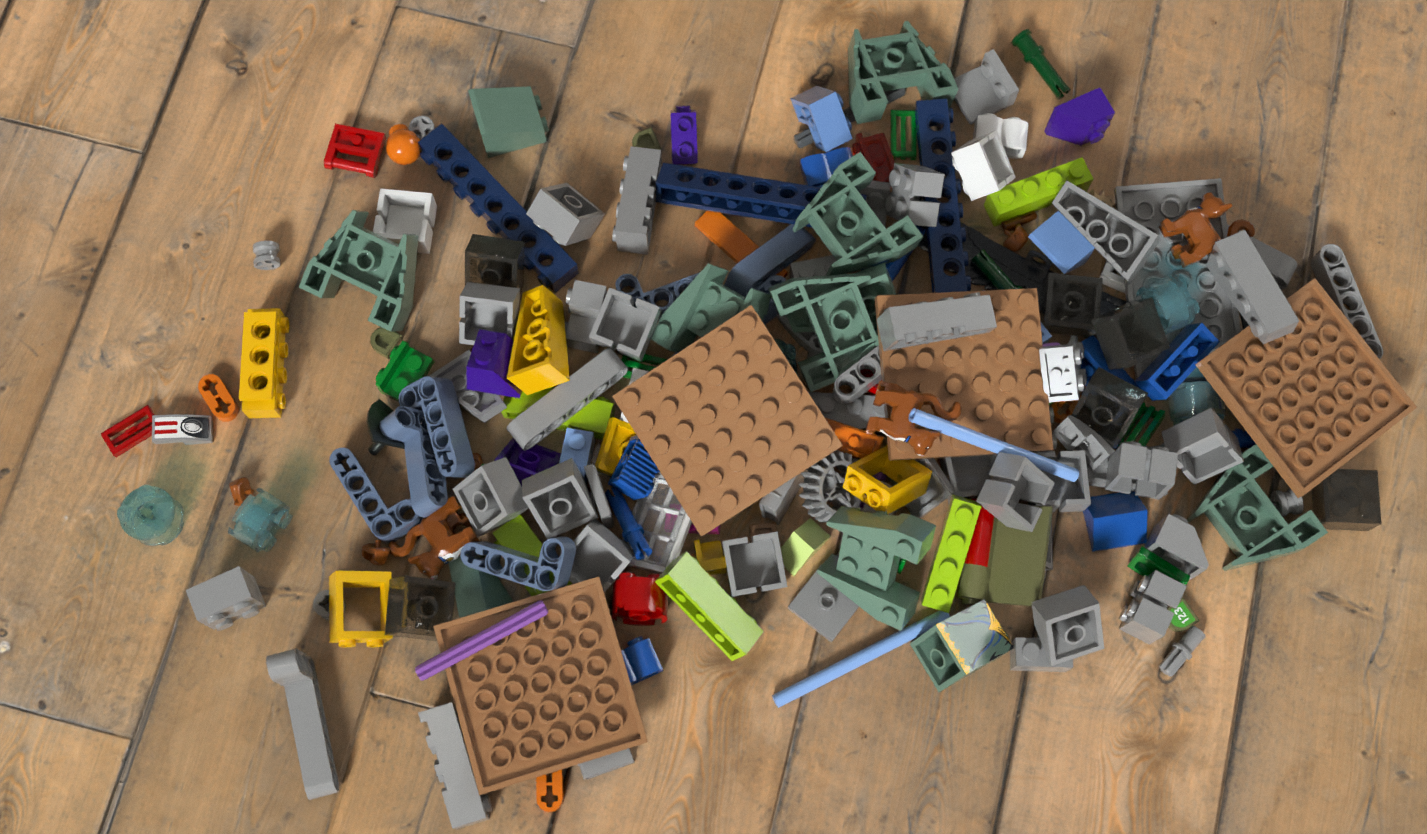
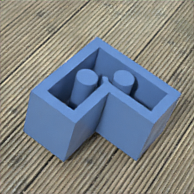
M815 86L790 98L798 121L809 126L817 149L827 152L853 139L850 133L852 130L851 123L844 116L842 110L844 106L843 100L835 91Z

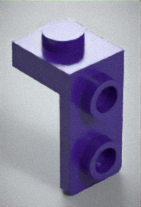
M690 105L675 106L676 110H671L672 163L696 164L698 162L696 110H691Z

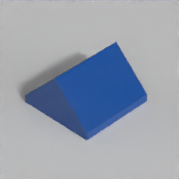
M1131 491L1130 494L1118 492L1090 497L1091 504L1083 511L1092 552L1147 543L1148 510L1139 496L1135 495L1134 491Z

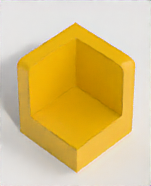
M694 540L695 555L700 566L710 576L726 573L727 567L721 541L700 543L699 540Z

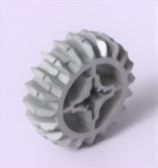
M836 450L809 467L807 472L800 473L804 477V482L798 484L803 488V492L799 495L805 499L802 506L809 509L808 514L815 517V520L827 523L841 506L860 508L859 503L863 501L843 488L848 465L858 461L852 458V454ZM836 466L841 473L835 472L833 467ZM826 502H832L833 507L830 508Z

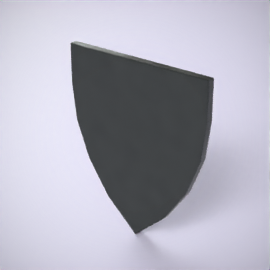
M380 399L374 402L367 412V426L373 442L368 451L374 456L385 445L401 449L405 448L404 443L390 440L382 434L380 422L393 410Z

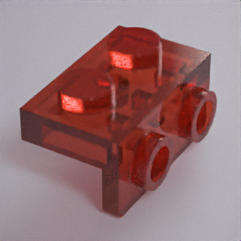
M857 133L855 142L852 144L853 154L856 155L861 152L874 169L876 174L872 181L890 183L889 176L894 168L895 161L885 133L864 138L862 133Z

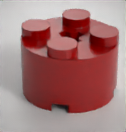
M621 573L619 579L613 584L612 619L617 621L618 616L624 618L623 624L633 626L655 625V620L662 619L661 624L665 623L668 619L669 596L655 583L660 575L650 574L647 577H636L633 573Z

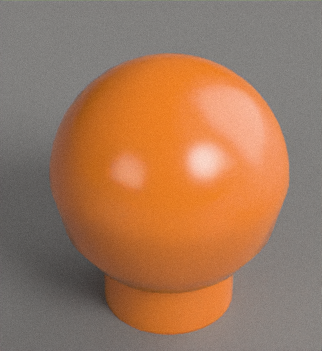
M394 125L389 130V138L386 142L387 154L397 164H412L420 157L422 148L418 143L420 139L406 125Z

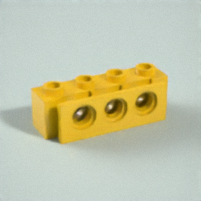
M280 308L248 309V312H244L239 400L242 401V412L248 418H281L282 409H285L286 406L283 383L287 382L284 358L288 357V344L285 342V334L289 333L290 323L288 317L284 315Z

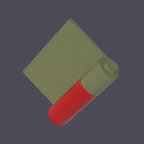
M981 506L959 578L957 598L962 599V604L972 606L985 599L988 603L1032 607L1031 602L1042 598L1053 507L1035 506L1040 507L1042 512L1033 532L1006 527Z

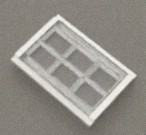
M661 472L655 474L653 479L654 487L647 497L637 499L632 512L637 523L645 531L644 537L652 549V554L648 557L645 551L642 550L646 559L638 560L634 557L627 565L661 574L672 560L680 555L692 523ZM622 538V541L631 548L629 542H626L624 538Z

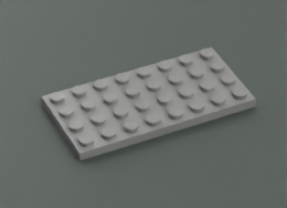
M1221 178L1117 186L1114 189L1116 210L1156 233L1160 238V242L1131 285L1124 279L1135 380L1187 325L1202 322L1220 341L1210 353L1241 332L1238 309L1206 267L1210 255H1206L1198 263L1183 268L1181 266V259L1175 260L1170 250L1177 244L1181 246L1187 245L1188 241L1185 235L1181 233L1164 238L1159 229L1160 222L1168 218L1173 222L1187 210L1198 207L1202 202L1203 195L1211 192L1215 197L1221 198L1224 202ZM1225 211V214L1219 218L1209 219L1221 239L1226 238L1228 232ZM1196 367L1176 390L1212 388V386Z

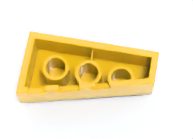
M544 285L522 293L507 379L527 395L570 381L563 302Z

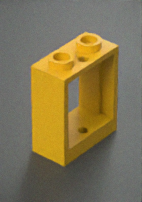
M887 445L848 465L843 488L874 510L887 511L888 515L926 494L932 471L914 459L889 461ZM881 471L898 484L889 488L874 478L873 475Z
M335 571L329 576L330 643H338V646L342 648L355 647L356 643H366L367 647L373 648L382 647L384 643L393 638L391 572ZM343 588H380L381 631H344Z

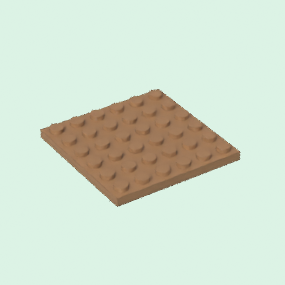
M1315 278L1286 298L1299 319L1294 332L1262 344L1260 339L1254 336L1250 326H1248L1195 364L1297 498L1304 496L1417 408Z
M1037 288L879 295L875 297L877 320L884 312V309L888 307L911 305L918 302H935L947 297L959 299L964 298L963 296L976 292H979L980 296L990 295L997 327L989 333L883 351L877 323L882 381L897 384L907 391L931 393L939 397L946 411H949L953 404L958 401L961 404L962 410L959 417L951 421L953 423L1030 452L1053 450L1048 395L1043 390L1039 348L1043 347ZM884 404L885 418H890L892 407ZM930 405L922 406L921 411L934 415ZM915 424L916 428H926L921 425ZM940 433V437L934 440L932 447L924 456H919L915 454L913 447L909 443L894 441L887 436L889 461L996 455V453Z
M752 305L612 396L701 537L843 446Z
M599 576L433 626L440 653L539 600H542L548 609L547 615L445 669L479 795L648 742Z

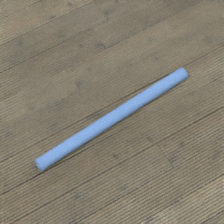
M916 408L910 411L908 419L912 423L996 454L1003 452L1025 456L1040 470L1071 482H1075L1079 477V470Z
M937 611L903 628L902 631H898L773 694L772 698L779 708L921 636L936 624L949 618L950 615L943 611Z

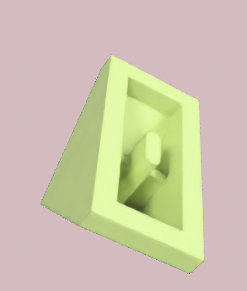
M811 518L791 534L781 547L784 568L795 576L831 536Z

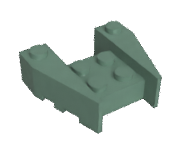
M904 21L900 34L862 40L859 30L854 29L848 46L849 105L857 124L881 120L888 103L885 91L916 86L922 100L947 99L948 108L952 105L959 89L949 67L937 60L934 56L935 51L930 46L926 47L918 38L919 33L908 21Z
M861 152L836 168L817 195L798 216L792 229L794 232H797L809 223L837 260L831 264L826 275L847 274L884 262L885 264L894 262L915 249L923 238L908 215L886 229L859 192L871 184L876 174Z
M352 210L342 222V226L335 235L329 238L318 255L309 261L299 288L320 298H335L343 279L378 296L368 318L369 322L390 332L403 331L413 307L418 236L415 234H403L400 243L397 244L363 228L369 212Z
M708 263L662 314L651 340L669 351L680 352L691 345L697 335L703 337L750 305L753 306L763 322V317L768 312L771 295L750 288L746 298L723 285L729 272L728 270Z
M866 273L797 277L768 288L780 317L803 307L807 311L823 351L797 362L810 392L834 383L839 375L879 345L878 331L874 330L857 286L871 280L870 275Z
M1257 444L1242 453L1244 462L1220 474L1187 518V521L1191 522L1204 513L1237 558L1224 566V571L1297 553L1328 533L1312 510H1309L1289 524L1285 521L1255 481L1256 478L1274 467Z
M841 506L826 523L827 526L843 532L839 556L832 553L817 569V573L873 618L902 631L915 614L920 592L895 581L900 558H903L917 565L931 549L936 525L911 514L887 515V511L877 510L875 513L863 512L860 508Z

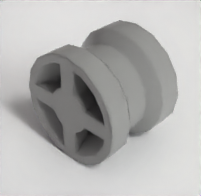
M427 116L415 117L409 124V130L414 132L420 140L435 129L433 121Z
M259 241L253 244V252L256 254V258L253 261L254 267L260 270H273L280 267V258L277 257L280 245L274 241Z
M1290 488L1286 492L1277 490L1271 493L1270 500L1282 517L1287 516L1289 513L1298 515L1303 512L1302 497L1297 498Z
M329 590L319 592L313 602L316 613L326 620H329V602L326 605L323 604L329 599ZM343 599V614H344L345 609H346V604H345V600Z

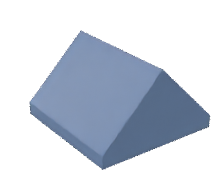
M1059 211L1028 236L1064 274L1083 266L1095 249Z

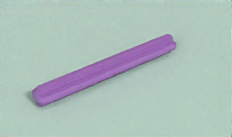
M542 600L537 601L416 666L417 676L420 680L430 678L547 615L548 609Z

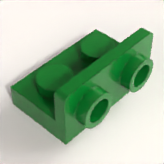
M403 340L399 346L397 345L393 348L387 366L378 372L375 385L380 393L399 402L398 398L401 390L415 381L426 377L435 361L431 357L411 348L408 342Z

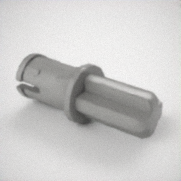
M1191 626L1178 643L1172 644L1173 649L1159 665L1161 671L1169 677L1173 676L1186 659L1190 660L1192 658L1191 653L1206 638L1205 634L1199 628Z

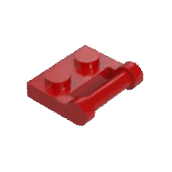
M335 124L324 158V168L330 170L339 168L364 173L367 177L376 178L378 164L386 140L385 133ZM340 152L369 158L366 164L336 158V156Z

